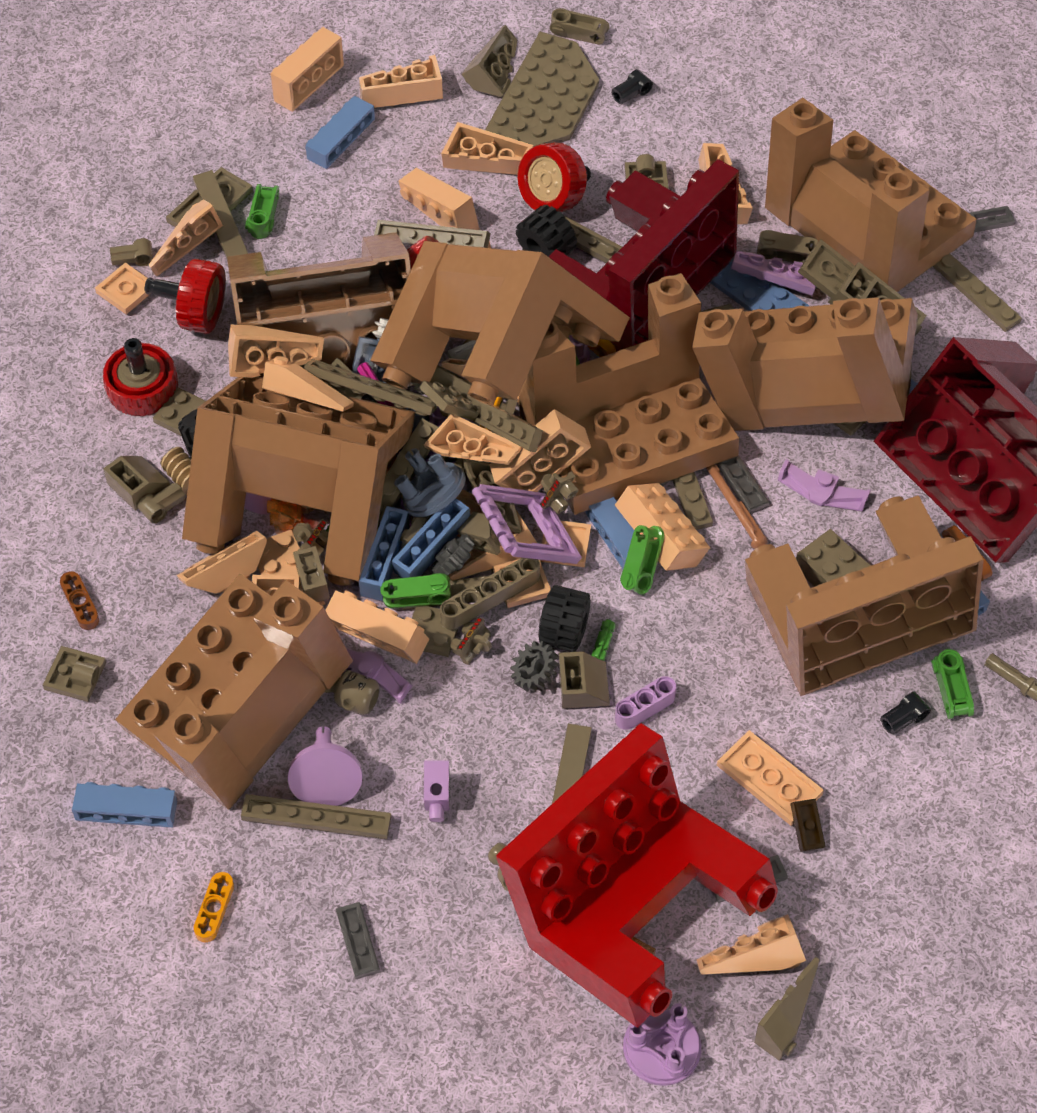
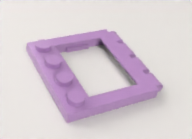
M483 484L472 490L494 533L499 538L498 540L504 551L511 553L512 557L577 564L582 558L556 512L551 506L546 509L541 507L540 503L545 497V493ZM494 501L527 505L549 545L517 542Z

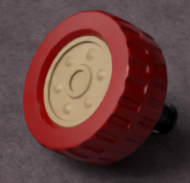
M544 143L530 148L521 159L517 175L518 187L524 201L533 210L538 209L540 206L548 205L549 207L556 208L558 212H564L572 209L582 199L587 181L591 177V171L589 167L584 165L580 155L571 146L564 143Z

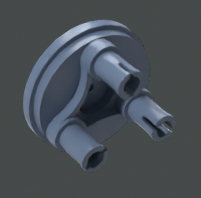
M414 448L411 449L414 455L412 456L410 451H408L405 458L414 468L416 476L410 482L406 475H401L394 481V485L402 493L403 505L406 511L409 512V515L425 517L449 505L462 491L466 477L460 467L453 463L445 462L440 454L431 456L429 461L425 462L418 449Z

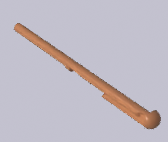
M715 464L706 467L752 539L751 547L756 549L766 545V536L763 535L743 502H738L720 475L719 468Z

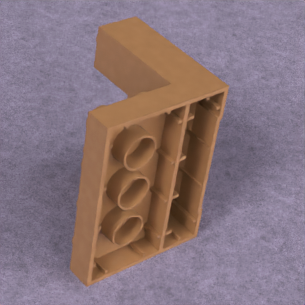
M802 97L772 118L765 208L787 226L793 227L803 236L815 238L818 241L820 239L823 240L854 266L860 262L896 292L900 291L942 260L944 256L949 255L974 236L977 220L975 217L856 130L831 146L834 120Z
M396 232L363 237L361 258L268 271L261 252L227 257L237 325H251L323 337L322 358L319 361L331 365L338 358L350 370H352L359 336L378 339L372 333L378 330V325L375 324V321L379 322L380 318L389 320L411 272L409 253Z
M424 241L370 361L385 370L382 377L384 382L407 390L410 382L422 384L423 381H431L450 337L475 340L476 343L461 376L471 383L468 391L470 397L484 404L494 405L497 397L517 400L551 320L557 324L558 329L567 338L569 335H572L575 340L585 345L597 347L600 339L619 342L630 317L542 252L503 250Z
M681 273L674 276H666L657 282L648 284V341L576 366L575 345L558 329L557 324L551 320L518 395L520 417H523L528 423L535 426L555 409L585 428L591 448L558 474L559 477L563 478L572 471L576 476L572 483L579 491L573 498L566 500L574 515L589 510L590 505L612 497L615 500L619 499L629 485L662 484L731 459L739 454L738 435L699 378L700 364L692 346L698 315L701 312V302Z
M879 297L866 299L850 298L833 301L832 305L796 306L793 308L770 310L755 309L745 312L743 308L730 310L714 309L699 312L692 348L720 410L734 431L764 429V427L868 421V423L904 421L918 315L912 298L880 300Z
M260 376L236 378L197 409L182 539L197 542V550L203 553L217 554L224 550L226 542L241 535L246 492L329 511L332 513L323 572L328 574L327 579L331 583L343 586L354 584L355 580L359 581L377 533L387 462L406 444L412 435L415 412L348 396L345 397L354 402L353 407L346 411H339L263 389V377Z
M919 495L906 500L903 497L896 496L884 501L879 506V509L875 511L882 530L896 555L888 560L810 588L788 543L776 548L772 544H766L752 551L749 558L745 559L746 582L800 696L836 684V682L939 643L942 644L976 631L983 558L971 536L956 542L952 537L941 538Z
M239 574L115 720L126 732L229 810L254 781L253 777L322 694L334 685L353 660L322 605L287 580L271 596L242 574Z

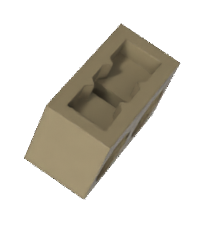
M316 546L293 552L303 592L316 602L330 599Z

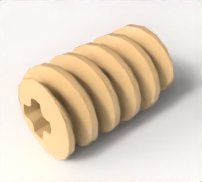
M175 447L162 457L160 464L162 469L167 472V475L172 478V481L177 483L187 496L191 459L187 453H184L182 447Z

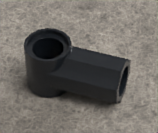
M636 69L629 74L626 81L611 90V94L618 104H623L638 94L644 96L649 93L653 87V82L639 69Z
M913 691L907 694L900 701L899 705L882 715L880 721L885 730L894 735L912 722L919 723L925 719L931 712V708Z

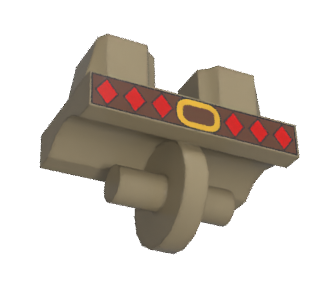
M572 471L563 478L559 477L556 473L543 476L541 484L546 492L545 497L540 503L543 509L551 506L559 514L568 508L569 504L566 500L573 498L579 491L572 483L576 477Z
M322 519L313 530L308 523H298L294 527L293 534L296 541L303 542L298 551L316 546L318 556L321 555L324 550L323 548L327 545L329 534L324 529L327 525L325 520Z
M480 617L475 622L469 621L462 626L463 639L454 638L450 643L452 652L460 656L462 662L467 665L471 663L476 654H479L481 651L489 652L492 648V644L489 641L491 633L484 625L485 620Z

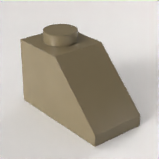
M473 512L457 532L460 536L467 534L475 543L474 549L498 555L500 553L499 538L494 533L486 516L482 513Z

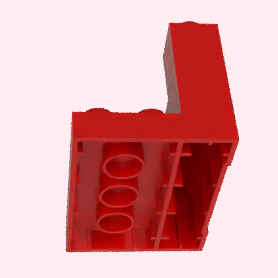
M642 723L635 727L496 855L529 948L637 1028L650 1015L657 1017L668 1008L672 1000V991L665 986L664 962L637 944L632 938L686 885L695 879L748 916H751L756 910L759 912L766 911L773 904L778 893L770 858L680 801L663 736Z

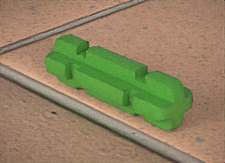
M610 619L602 621L601 631H599L594 646L595 649H593L591 656L602 661L605 660L607 655L605 650L608 651L613 636L612 632H614L616 626L615 622Z

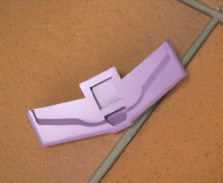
M787 459L778 477L779 482L808 499L810 503L819 506L863 511L871 492L869 489L860 490L837 486L838 476L819 469L815 477H812L791 464Z
M347 649L353 660L347 669L376 680L385 691L401 704L413 685L385 663L383 656L372 651L362 653Z

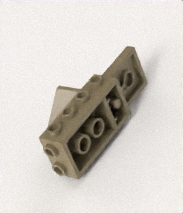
M821 239L798 270L799 274L830 297L828 301L830 305L833 304V301L850 298L866 299L879 297L880 300L905 299L860 262L854 266ZM915 307L918 315L915 336L921 330V323L927 316L917 307Z

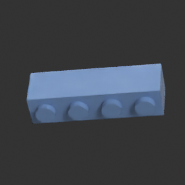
M353 96L337 114L331 117V120L325 126L320 128L319 132L312 139L308 140L305 145L307 159L328 169L375 120L374 105Z
M612 497L590 505L589 510L584 512L621 568L624 569L634 529L616 508L617 500Z
M455 498L445 508L436 512L392 560L394 573L401 578L421 576L436 560L435 556L443 548V545L448 541H452L459 534L457 530L470 516L469 507Z
M389 506L386 507L359 579L360 596L383 601L380 588L383 582L390 580L394 571L392 560L401 551L402 541H400V537L406 528L409 529L408 511Z
M94 782L77 783L72 812L76 821L173 828L178 801L175 790L165 787L148 789L144 786L123 787L119 784L107 786L98 785Z

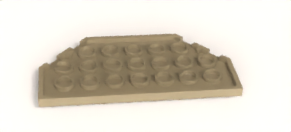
M540 31L485 130L531 144L533 147L544 143L570 140L599 86V78L578 43Z

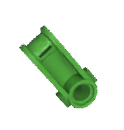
M257 184L250 213L245 224V229H248V233L256 239H264L273 231L274 216L279 200L278 185L266 187Z
M639 525L635 528L620 577L621 584L626 590H632L641 595L650 590L664 541V532L661 527L652 526L648 528L647 526Z
M442 573L390 579L383 582L380 588L384 604L392 609L441 605L444 601L451 598L450 578Z
M943 650L939 656L934 657L931 664L934 674H936L947 718L953 719L954 716L960 715L971 717L974 715V704L965 673L963 657L955 650Z

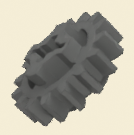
M463 534L460 538H454L452 541L446 542L435 556L437 560L433 563L432 571L435 574L442 573L447 575L452 574L454 571H459L471 557L469 552L475 545L474 541L467 534Z
M533 641L532 646L525 644V650H518L519 657L513 658L516 664L510 667L514 671L511 675V678L515 680L514 683L526 692L529 690L536 692L538 687L544 689V683H551V675L557 674L554 668L559 666V663L555 661L559 656L554 652L555 649L543 641L540 643Z

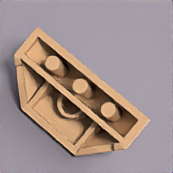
M255 531L249 536L243 537L224 547V550L219 553L211 554L193 564L184 572L179 573L177 577L189 587L215 594L224 592L239 574L248 578L250 574L257 570L267 539L261 533Z

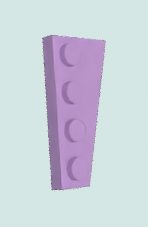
M736 251L731 269L739 273L748 274L760 280H767L781 287L797 290L802 294L813 295L815 285L798 273L803 264L802 262L794 261L793 264L783 263L780 258L774 257L773 259L766 260L763 255Z

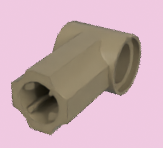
M140 238L135 240L132 245L110 247L112 266L124 263H135L141 267L149 266L153 259L151 241L146 238Z
M172 483L155 495L147 494L139 500L137 507L152 524H156L164 519L168 510L184 501L186 496L177 483Z

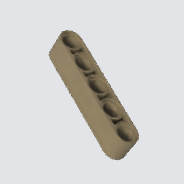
M521 558L444 601L440 606L442 626L449 630L457 629L536 584L540 579L539 560Z

